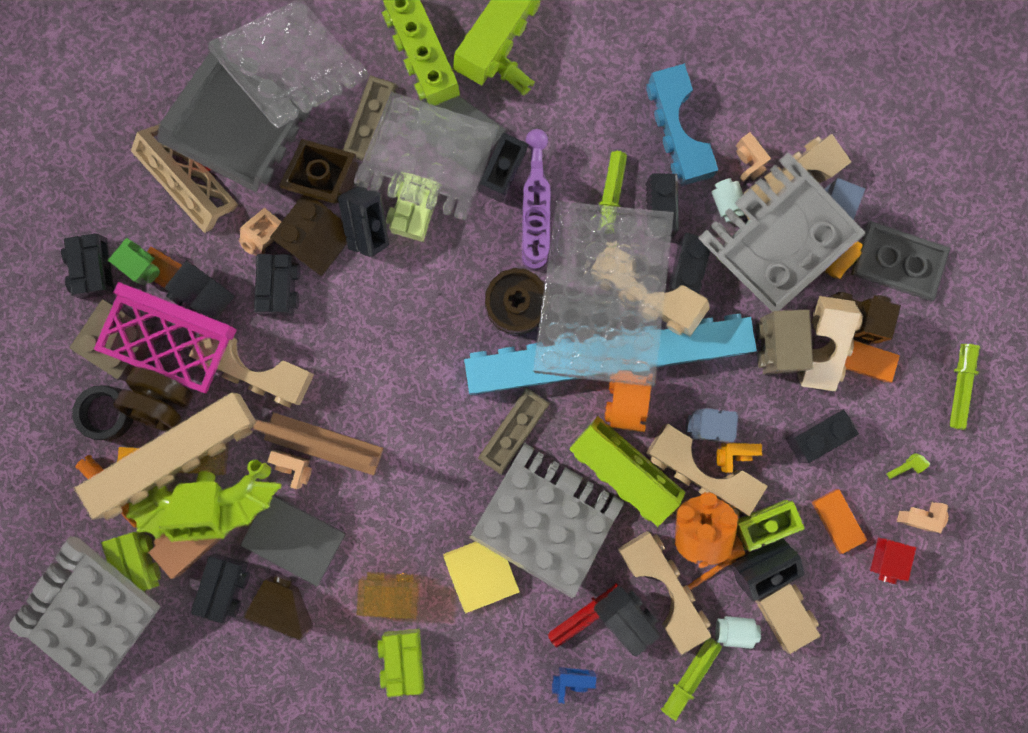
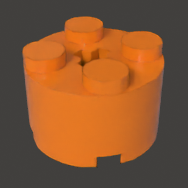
M624 370L611 373L609 394H614L613 402L607 401L605 410V422H609L610 427L645 432L646 425L640 424V422H646L652 384L646 382L652 383V374Z
M706 492L701 494V496L685 501L677 510L675 528L677 550L684 558L694 563H697L698 560L708 562L707 565L723 562L730 556L734 546L738 516L726 502L718 499L713 493Z

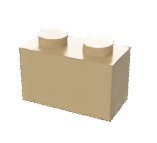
M790 583L756 601L782 649L789 654L820 637L816 629L819 626L818 621L810 610L806 611L801 601L804 598L798 587Z

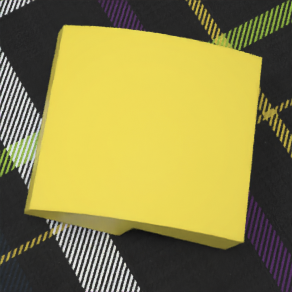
M478 542L470 543L443 554L465 613L520 592L508 560Z

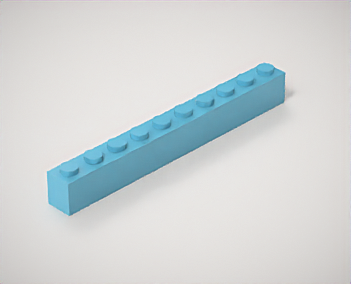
M741 313L724 316L725 321L714 322L713 318H704L691 337L684 333L677 335L669 329L657 331V326L640 328V333L629 335L628 330L612 332L611 338L601 339L600 334L583 337L584 342L572 343V339H562L555 341V346L544 347L543 343L526 345L527 350L516 351L515 347L498 349L499 354L487 356V351L470 353V358L464 359L469 394L474 395L617 373L618 370L636 371L751 354L757 351L751 317L742 318Z

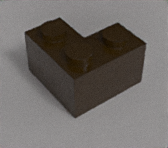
M836 292V294L829 296V298L854 301L860 313H862V324L859 330H855L853 340L875 345L893 339L901 305L892 303L891 298L874 295L872 298L858 301L853 299V295L845 292Z

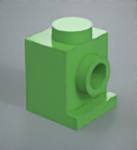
M128 238L122 242L108 259L110 263L130 279L143 286L153 282L160 273V268L152 263L155 258L142 249L139 244Z

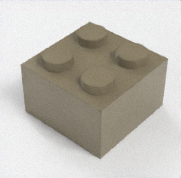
M102 299L69 349L117 380L126 381L132 368L136 366L93 350L113 306V303ZM121 308L119 317L122 324L136 319L135 316ZM139 323L124 329L130 343L145 338ZM145 324L149 332V335L158 332L149 325ZM119 332L109 336L105 348L114 351L125 346ZM160 337L152 340L154 345ZM147 342L132 348L138 361H144L150 353ZM127 351L121 353V354L126 355V356L129 357Z
M810 310L773 311L760 318V323L756 324V337L758 340H761V351H758L757 363L758 367L763 369V375L794 374L813 369Z

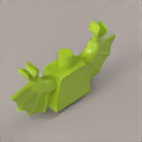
M252 460L248 463L250 474L245 475L235 486L222 490L219 484L215 482L216 477L213 473L200 471L195 483L179 484L173 492L168 491L167 485L160 489L155 486L147 491L149 496L133 505L129 502V511L126 517L136 521L138 532L152 533L156 539H159L162 533L171 542L225 538V535L237 526L249 525L257 513L268 509L272 496L281 489L282 485L280 483L257 482V478L263 480L270 475L271 467L267 463Z

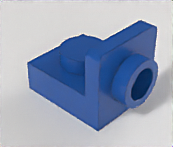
M559 667V676L553 675L552 694H557L558 703L564 704L566 686L576 692H587L588 688L595 689L596 674L594 670Z

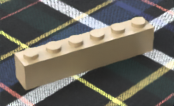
M232 392L74 489L92 519L105 518V520H110L122 513L121 507L131 502L133 505L149 496L147 491L155 486L160 489L175 480L173 475L182 470L186 473L201 464L199 461L201 458L208 454L210 457L221 453L227 448L225 444L234 438L236 441H239L252 433L251 428L254 427L256 420L241 395Z

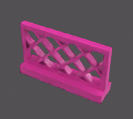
M118 282L114 291L117 294L93 350L136 367L156 371L178 381L182 385L207 394L230 339L233 340L237 329ZM123 304H126L133 308L136 319L122 324L119 313ZM140 310L148 314L142 316ZM155 316L159 317L164 330L149 335L144 321ZM167 321L172 322L176 325L169 327ZM139 323L145 338L130 343L124 329ZM182 327L187 328L192 340L177 346L172 331ZM119 332L125 346L114 351L105 348L109 336ZM195 332L200 333L203 336L197 338ZM167 334L172 349L157 354L152 340ZM209 338L220 341L215 353L204 357L199 342ZM147 342L153 357L144 361H138L132 348ZM194 345L200 360L185 365L179 351ZM127 351L129 357L126 356V355H123V354H121V353ZM174 353L180 368L166 372L160 359ZM212 360L210 366H208L207 361ZM155 361L157 368L149 364ZM200 364L203 365L206 372L201 385L192 382L187 371ZM182 372L184 378L177 376V374Z

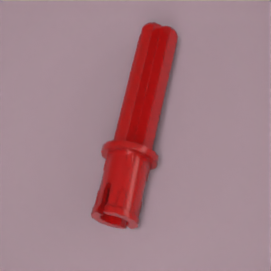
M615 583L614 586L597 598L593 596L591 598L592 602L550 631L548 638L551 643L558 648L600 617L595 612L594 606L604 597L607 598V594L616 588L618 584Z

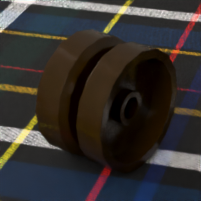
M520 268L502 271L491 280L486 290L485 308L489 321L497 330L507 335L522 336L533 332L541 325L547 313L549 295L545 283L537 274ZM514 299H519L522 304L518 305V308L512 307Z
M133 367L125 381L131 390L120 391L113 406L119 412L137 422L163 432H168L179 425L182 420L176 410L187 409L194 395L186 386L166 375L143 367Z

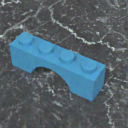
M685 63L653 72L649 79V84H646V90L649 100H654L657 110L654 111L658 127H663L665 133L663 137L664 149L666 153H671L674 162L671 163L672 174H678L681 186L714 177L718 172V167L710 143L699 142L689 137L679 122V107L689 99L693 91Z

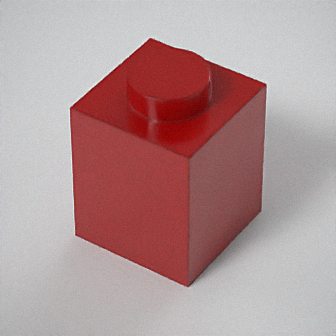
M878 537L870 571L879 574L878 580L897 584V579L909 582L916 547Z

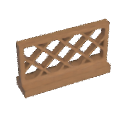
M274 412L270 422L256 420L253 427L255 430L266 433L264 438L266 441L373 476L376 473L384 449Z

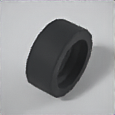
M107 385L92 386L84 390L76 398L72 408L73 422L77 430L85 437L93 440H114L123 436L131 428L134 420L119 412L120 416L117 423L108 430L95 428L88 419V410L94 399L100 396H108L116 400L119 392L122 390Z

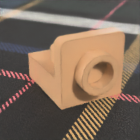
M749 132L736 145L739 158L745 164L749 163L751 165L740 177L743 182L749 177L754 181L767 170L765 165L771 159L752 133Z
M263 208L240 228L239 242L242 248L247 253L254 254L255 256L265 254L266 247L273 242L270 236L282 221L266 208Z
M278 450L270 452L268 463L275 464V470L287 474H292V471L295 470L291 488L299 489L302 487V484L307 485L312 472V468L308 467L310 460Z
M932 502L929 512L911 507L910 512L899 511L897 522L929 532L941 533L942 528L948 522V505Z

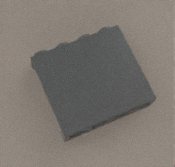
M216 43L160 122L158 142L257 192L262 183L267 185L274 172V169H272L275 162L280 164L287 150L284 147L287 141L292 143L295 140L299 131L298 123L300 121L305 123L312 109V107L308 106L311 94L307 92L301 101L226 61L227 49Z

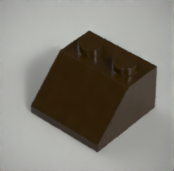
M301 139L279 184L280 188L336 204L338 203V196L352 189L358 178L359 169L356 154Z
M306 195L301 196L270 236L274 242L321 277L347 245L343 221L318 200Z

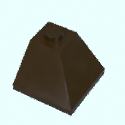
M276 574L275 577L270 576L264 580L248 607L244 618L301 641L312 630L313 623L299 588L292 585L293 580L280 574Z

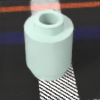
M728 178L716 183V189L712 191V195L720 216L725 218L726 223L731 222L725 213L729 208L740 218L746 216L735 204L743 195L739 181L732 182V179Z
M725 616L724 619L718 618L715 627L716 642L723 643L727 647L753 649L755 643H759L761 639L760 625H756L753 618Z

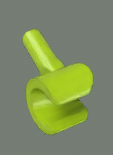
M912 454L905 463L886 474L889 479H892L911 468L919 474L926 470L930 463L924 456Z

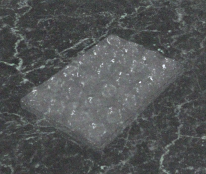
M556 202L534 373L654 387L674 212Z

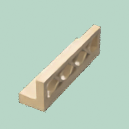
M159 125L137 132L131 152L204 233L214 228L220 216L237 208L238 204L206 168L200 163L159 143L154 138V136L158 135ZM172 154L183 157L188 162V165L177 163L172 158ZM191 175L202 178L206 186L196 184L191 179ZM210 196L220 198L225 205L217 208L209 199Z

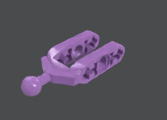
M541 129L531 130L525 139L526 143L529 144L528 148L531 150V168L523 192L522 261L526 268L534 271L540 270L545 266L550 248V185L543 174L542 150L548 144V136ZM534 195H538L539 205H534ZM533 213H538V215L541 214V215H543V217L537 216V215H534V216H530V215L533 214ZM537 222L542 226L536 228L531 226L530 223ZM529 233H532V234H540V235H539V236H533V235H530ZM539 242L537 250L539 256H533V243Z

